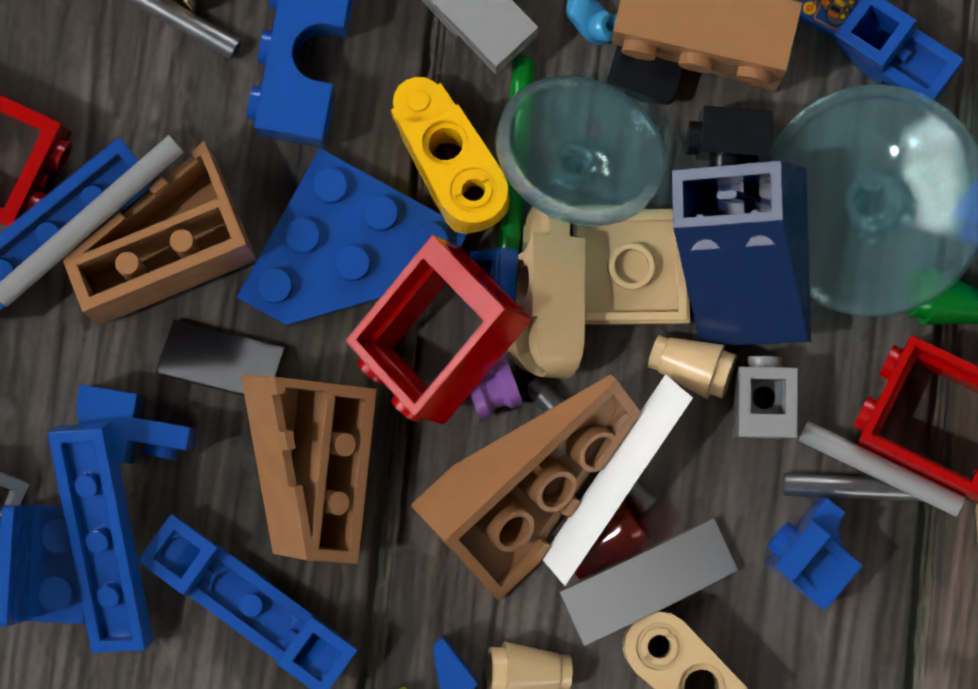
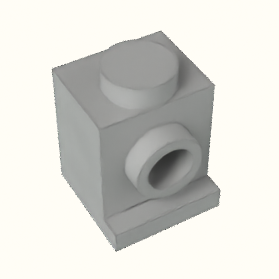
M748 357V367L734 369V426H732V438H797L798 368L783 367V357ZM759 387L768 389L772 394L773 400L767 409H760L753 402V393Z

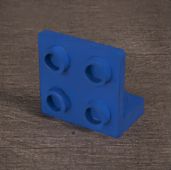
M3 505L2 516L0 517V626L8 627L24 621L85 624L62 506Z

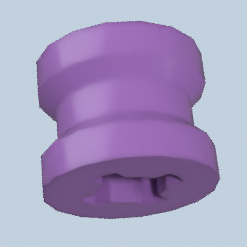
M503 354L470 394L480 421L491 417L494 409L508 406L513 409L523 405L505 354Z

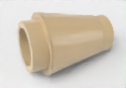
M658 335L650 354L648 368L657 370L664 376L666 374L673 381L705 399H708L710 395L723 399L735 368L737 355L725 351L726 345L672 337L667 338Z
M505 641L501 647L488 648L485 667L487 689H570L573 666L570 655Z

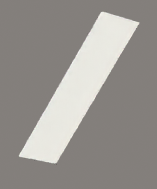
M666 374L640 411L641 414L604 469L600 470L581 498V503L571 517H568L542 559L564 586H566L693 399Z

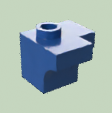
M818 497L795 526L787 521L774 534L766 546L772 554L764 563L817 608L826 611L863 565L853 558L841 544L839 525L845 512L830 499Z

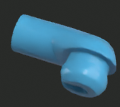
M567 0L566 16L586 41L595 45H604L612 41L616 14L610 15L598 0Z

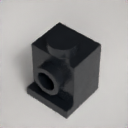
M704 106L699 114L698 121H689L686 155H695V160L709 161V167L770 162L773 111Z

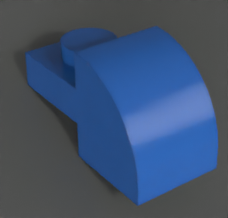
M860 0L835 34V42L838 48L855 67L880 86L886 82L929 111L961 69L964 59L917 29V20L888 1Z
M79 384L76 403L79 424L111 422L119 462L133 464L137 442L144 443L143 455L177 460L178 449L194 451L197 435L196 428L142 419L146 396Z

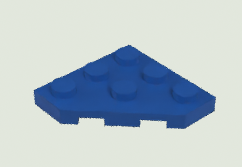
M319 148L236 298L289 327L333 312L344 311L378 301L432 235L462 247L469 234L465 235L455 232L445 222L441 214Z

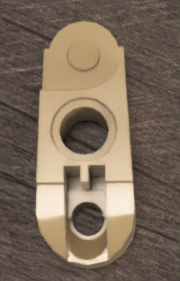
M536 202L529 210L526 224L523 227L522 252L518 254L515 300L532 321L508 348L510 358L519 368L536 376L569 379L579 368L585 342V238L570 236V220L562 204Z
M660 610L630 624L624 633L622 641L624 658L635 673L654 689H684L685 680L688 675L700 669L708 670L713 675V689H748L683 620L669 611ZM662 635L668 639L669 649L663 656H653L649 653L648 643L654 636Z

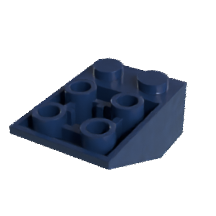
M770 161L672 170L673 229L699 341L726 346L811 342L807 168L784 161Z

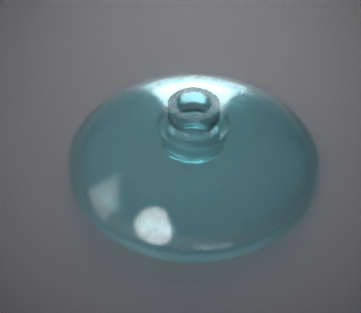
M555 76L541 79L525 86L507 103L496 129L495 146L497 158L511 186L536 209L567 223L583 226H605L630 219L651 202L663 180L665 151L655 124L647 113L630 97L614 87L593 79L577 76Z

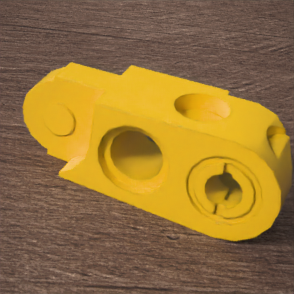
M413 77L405 80L394 93V108L391 109L392 118L445 222L455 232L465 235L492 228L507 214L509 209V189L504 172L458 104L455 105L441 83L436 84L426 77ZM445 143H452L461 148L460 153L450 160H440L432 155L439 145ZM472 186H478L484 191L483 197L476 201L464 198L463 194Z

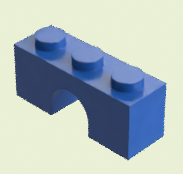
M269 0V8L276 9L273 30L264 29L259 44L258 63L266 65L262 86H252L247 107V119L255 120L254 129L260 137L326 149L336 91L332 83L316 81L304 76L297 69V58L303 45L314 37L329 35L347 39L354 0Z

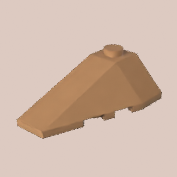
M610 374L456 463L410 506L499 601L541 562L551 547L546 538L562 514L568 517L572 516L581 503L575 495L591 472L604 469L641 412L618 380Z

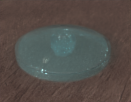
M862 85L839 90L819 99L801 111L788 123L771 147L770 161H784L807 168L810 299L834 311L860 317H884L909 312L926 305L948 291L963 276L978 254V145L967 128L948 109L930 97L914 90L891 85Z

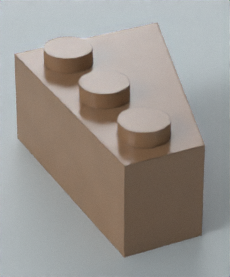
M620 0L613 30L612 44L622 46L621 52L633 58L655 60L656 57L676 62L680 67L690 71L712 73L775 92L787 71L802 2L793 0Z
M205 140L191 151L192 156L165 179L161 176L148 187L150 191L123 214L118 212L62 259L82 312L97 326L257 261L217 159Z
M241 375L273 554L308 561L358 564L377 389L282 377Z

